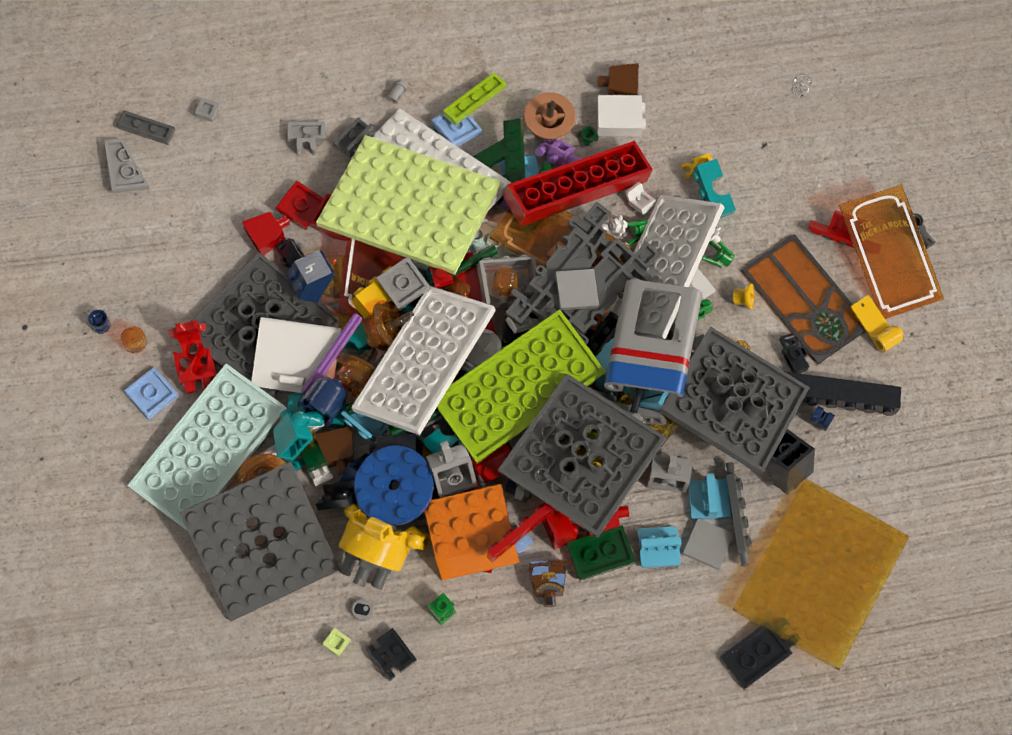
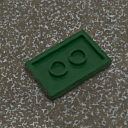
M623 525L602 531L598 538L594 535H589L566 544L579 581L636 563Z

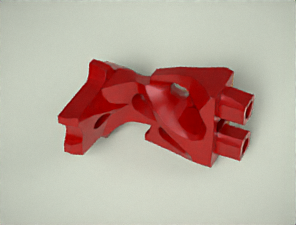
M197 320L175 324L174 328L168 330L170 337L176 339L182 349V353L173 352L179 383L183 385L186 394L196 392L195 382L202 381L203 389L205 390L216 376L210 349L204 348L201 342V333L206 330V323L199 324ZM192 345L197 347L195 354H190L189 348ZM202 357L207 358L205 365L200 361ZM181 358L186 360V367L180 365Z

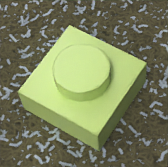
M334 628L322 645L340 657L351 642V639Z

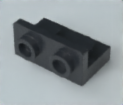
M355 479L323 484L324 495L321 496V500L315 503L317 510L349 507L357 501L354 491Z

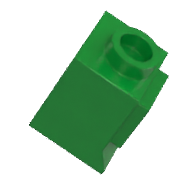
M444 592L428 605V611L441 625L457 613L455 605Z

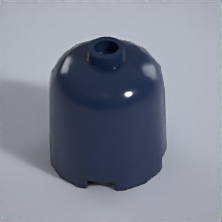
M321 377L317 379L299 400L298 407H302L305 410L304 413L318 412L323 414L325 417V427L330 426L347 400V393L342 386L343 383L337 378Z

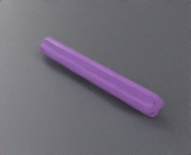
M356 313L352 315L301 390L303 394L307 392L317 379L324 377L362 321L361 316Z

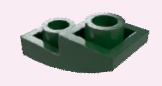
M313 436V440L300 453L309 472L327 466V461Z

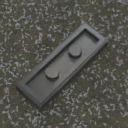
M123 110L116 125L117 129L169 145L175 132L174 126Z

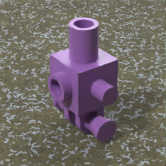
M547 139L535 149L537 156L546 155V161L556 168L580 160V158L573 155L575 147L560 139Z

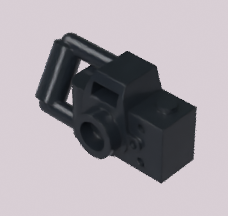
M289 238L278 243L276 246V250L281 256L282 264L288 268H291L294 261L305 256L294 239Z
M793 334L780 336L779 341L783 347L781 353L792 373L807 371L810 366L806 361L809 355L806 348L798 344ZM786 342H793V344L787 346Z

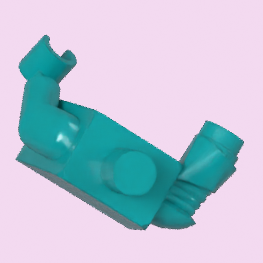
M291 410L281 412L282 420L274 428L276 455L279 458H284L286 462L291 461L295 471L305 466L303 459L295 458L313 440L308 426H322L325 421L323 414L318 412L303 413L302 411L292 414Z

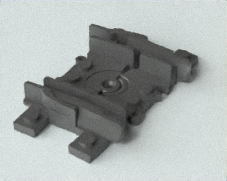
M596 201L583 219L574 215L569 220L567 227L572 232L568 236H563L562 239L567 245L563 247L557 244L556 251L546 262L545 268L542 265L536 267V276L524 292L530 299L515 288L512 290L511 297L515 301L506 311L505 315L521 326L532 312L539 317L537 322L541 323L560 310L555 273L557 271L594 269L599 307L561 310L587 345L589 339L585 334L591 326L597 325L594 316H599L603 319L605 312L616 302L617 298L622 299V292L624 293L627 280L635 277L642 281L650 282L651 275L646 270L660 257L661 253L646 242L634 254L618 238L613 242L604 238L607 230L602 225L612 212ZM596 250H599L601 254L597 261L598 264L595 267H593L592 264L597 258L595 252ZM619 258L623 262V266L618 262Z

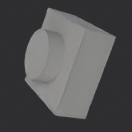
M201 98L195 116L213 122L220 107L219 103Z

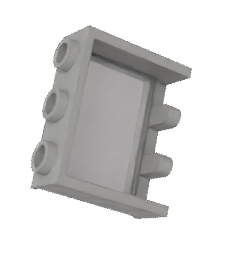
M520 255L517 258L504 256L494 260L492 258L481 259L476 269L482 303L492 305L495 309L509 308L515 301L511 297L513 288L530 299L524 292L536 276L535 269L537 265L535 256Z

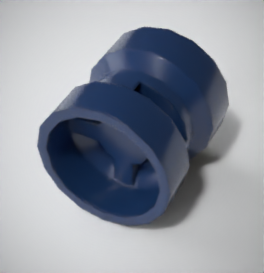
M94 310L89 314L88 321L95 333L104 334L110 329L111 323L103 310Z
M818 405L809 422L813 425H819L820 429L826 432L835 415L831 412H825L824 408Z

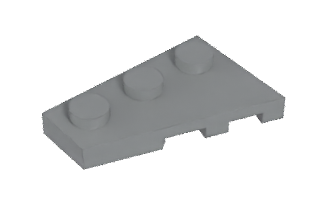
M123 138L104 140L112 193L149 189L148 182L145 181Z

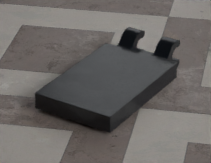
M781 618L772 626L767 621L720 656L744 690L793 654L790 648L799 643L800 639L794 634L785 641L779 631L787 626L784 618Z

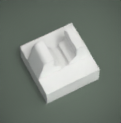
M328 466L312 472L308 471L316 488L334 480Z

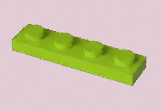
M494 72L445 108L442 115L456 126L504 90L507 83Z

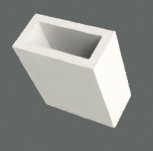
M598 95V136H641L642 130L646 128V119H642V113H645V102H642V95Z

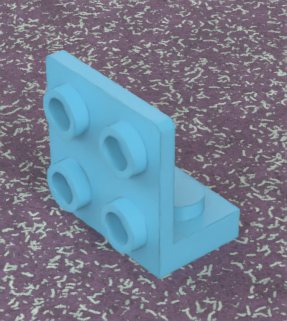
M344 410L341 412L345 417L343 421L355 429L358 428V433L369 441H372V439L376 441V436H383L389 429L386 423L359 413L350 415Z

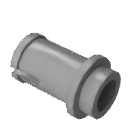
M400 79L394 82V87L387 97L394 104H398L402 93L407 90V83Z

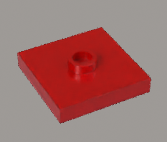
M296 180L275 207V210L282 215H286L288 219L307 230L311 219L324 198Z

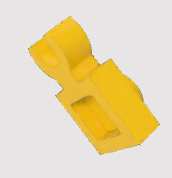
M709 153L692 158V164L684 163L681 165V170L688 169L690 171L685 173V179L693 176L692 172H694L693 169L696 165L712 160Z

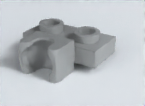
M288 122V142H297V154L301 156L304 148H310L311 154L316 155V141H325V122Z

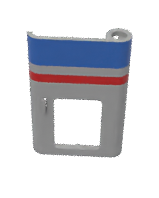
M637 278L627 280L604 387L618 392L622 391L624 386L674 393L679 397H683L702 292L692 287L642 281ZM644 290L672 293L681 296L674 335L671 340L643 337L634 334Z

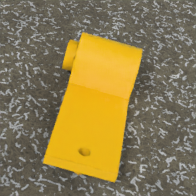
M869 295L850 306V309L875 346L882 353H885L903 340L904 334L899 326H889Z

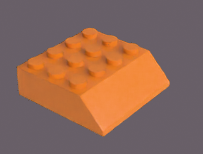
M501 484L430 501L425 509V514L442 581L520 563L516 544L493 563L487 558L488 547L495 541L499 543L504 539L503 535L512 529Z

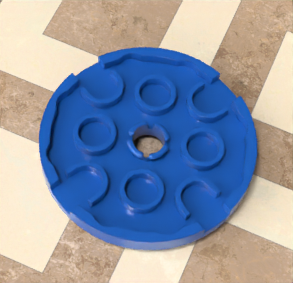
M404 446L384 447L370 454L359 467L354 483L356 500L360 508L370 518L375 517L390 525L406 524L419 517L428 507L433 496L434 477L429 464L416 451ZM391 481L399 482V487L396 490H390L389 485Z

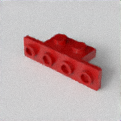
M835 210L829 226L813 220L810 221L808 229L812 233L828 236L832 241H842L852 248H860L850 222L851 219H854L853 216ZM857 218V221L853 223L864 251L868 254L879 255L881 245L866 239L863 241L862 237H860V233L863 231L866 236L865 232L868 231V228H866L868 221Z

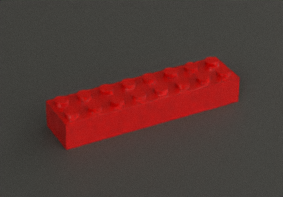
M632 141L508 184L503 198L520 227L631 188L638 182L641 184L648 181L653 169L636 141Z

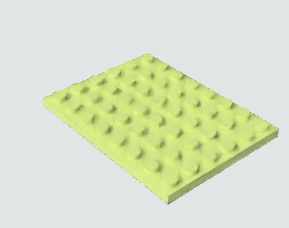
M365 135L316 224L318 227L403 257H409L417 262L455 275L501 187V181Z

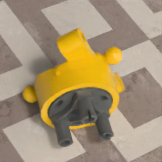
M352 504L349 507H345L344 510L345 516L349 518V521L339 543V547L345 550V559L339 573L350 577L356 561H359V569L353 583L358 584L361 579L359 586L365 587L370 572L377 568L371 586L382 590L388 574H391L392 570H402L410 548L413 550L427 549L431 543V536L415 526L406 531H396V526L387 524L375 517L370 518L356 504Z

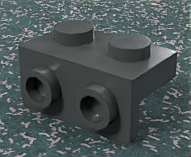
M357 117L333 144L351 158L365 135L374 137V125H367Z

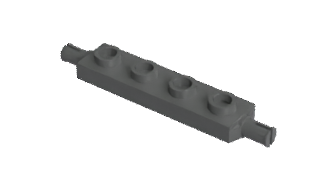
M728 462L726 463V477L738 555H740L741 566H748L747 554L750 553L749 547L752 546L750 535H747L746 529L749 527L747 516L744 515L746 502L744 497L741 496L743 483L741 478L736 476L734 463Z

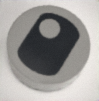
M366 600L356 601L352 607L353 616L360 621L369 619L372 615L371 604Z

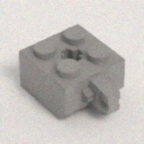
M448 441L440 443V452L426 456L439 498L448 497L477 486L472 462L463 444L450 448Z
M657 453L650 463L647 488L686 494L690 483L693 460L685 456L675 457L669 456L666 453Z

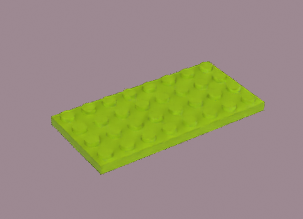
M558 310L451 384L436 408L461 443L466 447L474 461L479 463L530 426L566 374L589 386L605 375L606 371L562 311Z

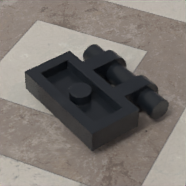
M391 628L377 639L380 645L378 649H375L372 644L366 648L371 661H375L380 668V673L386 676L389 681L396 677L392 669L397 667L400 673H402L417 661L394 628ZM384 653L391 659L388 664L381 657Z

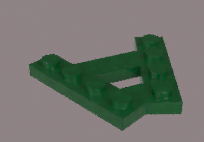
M521 118L503 121L504 139L472 156L489 168L505 160V174L502 177L511 183L526 178L523 120ZM503 196L494 204L496 208L504 200Z

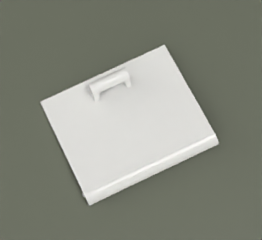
M261 317L251 382L262 388L302 393L301 390L340 335L342 328ZM337 358L324 377L332 379L335 377Z

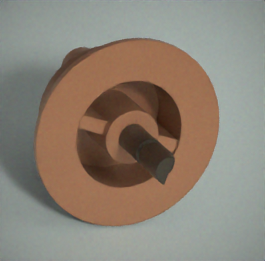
M547 92L533 97L528 102L524 112V119L528 129L538 139L562 138L573 128L576 113L572 103L566 97L557 93Z

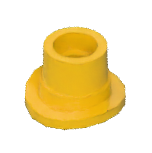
M753 283L748 284L742 289H734V305H744L749 310H753L754 298H756Z

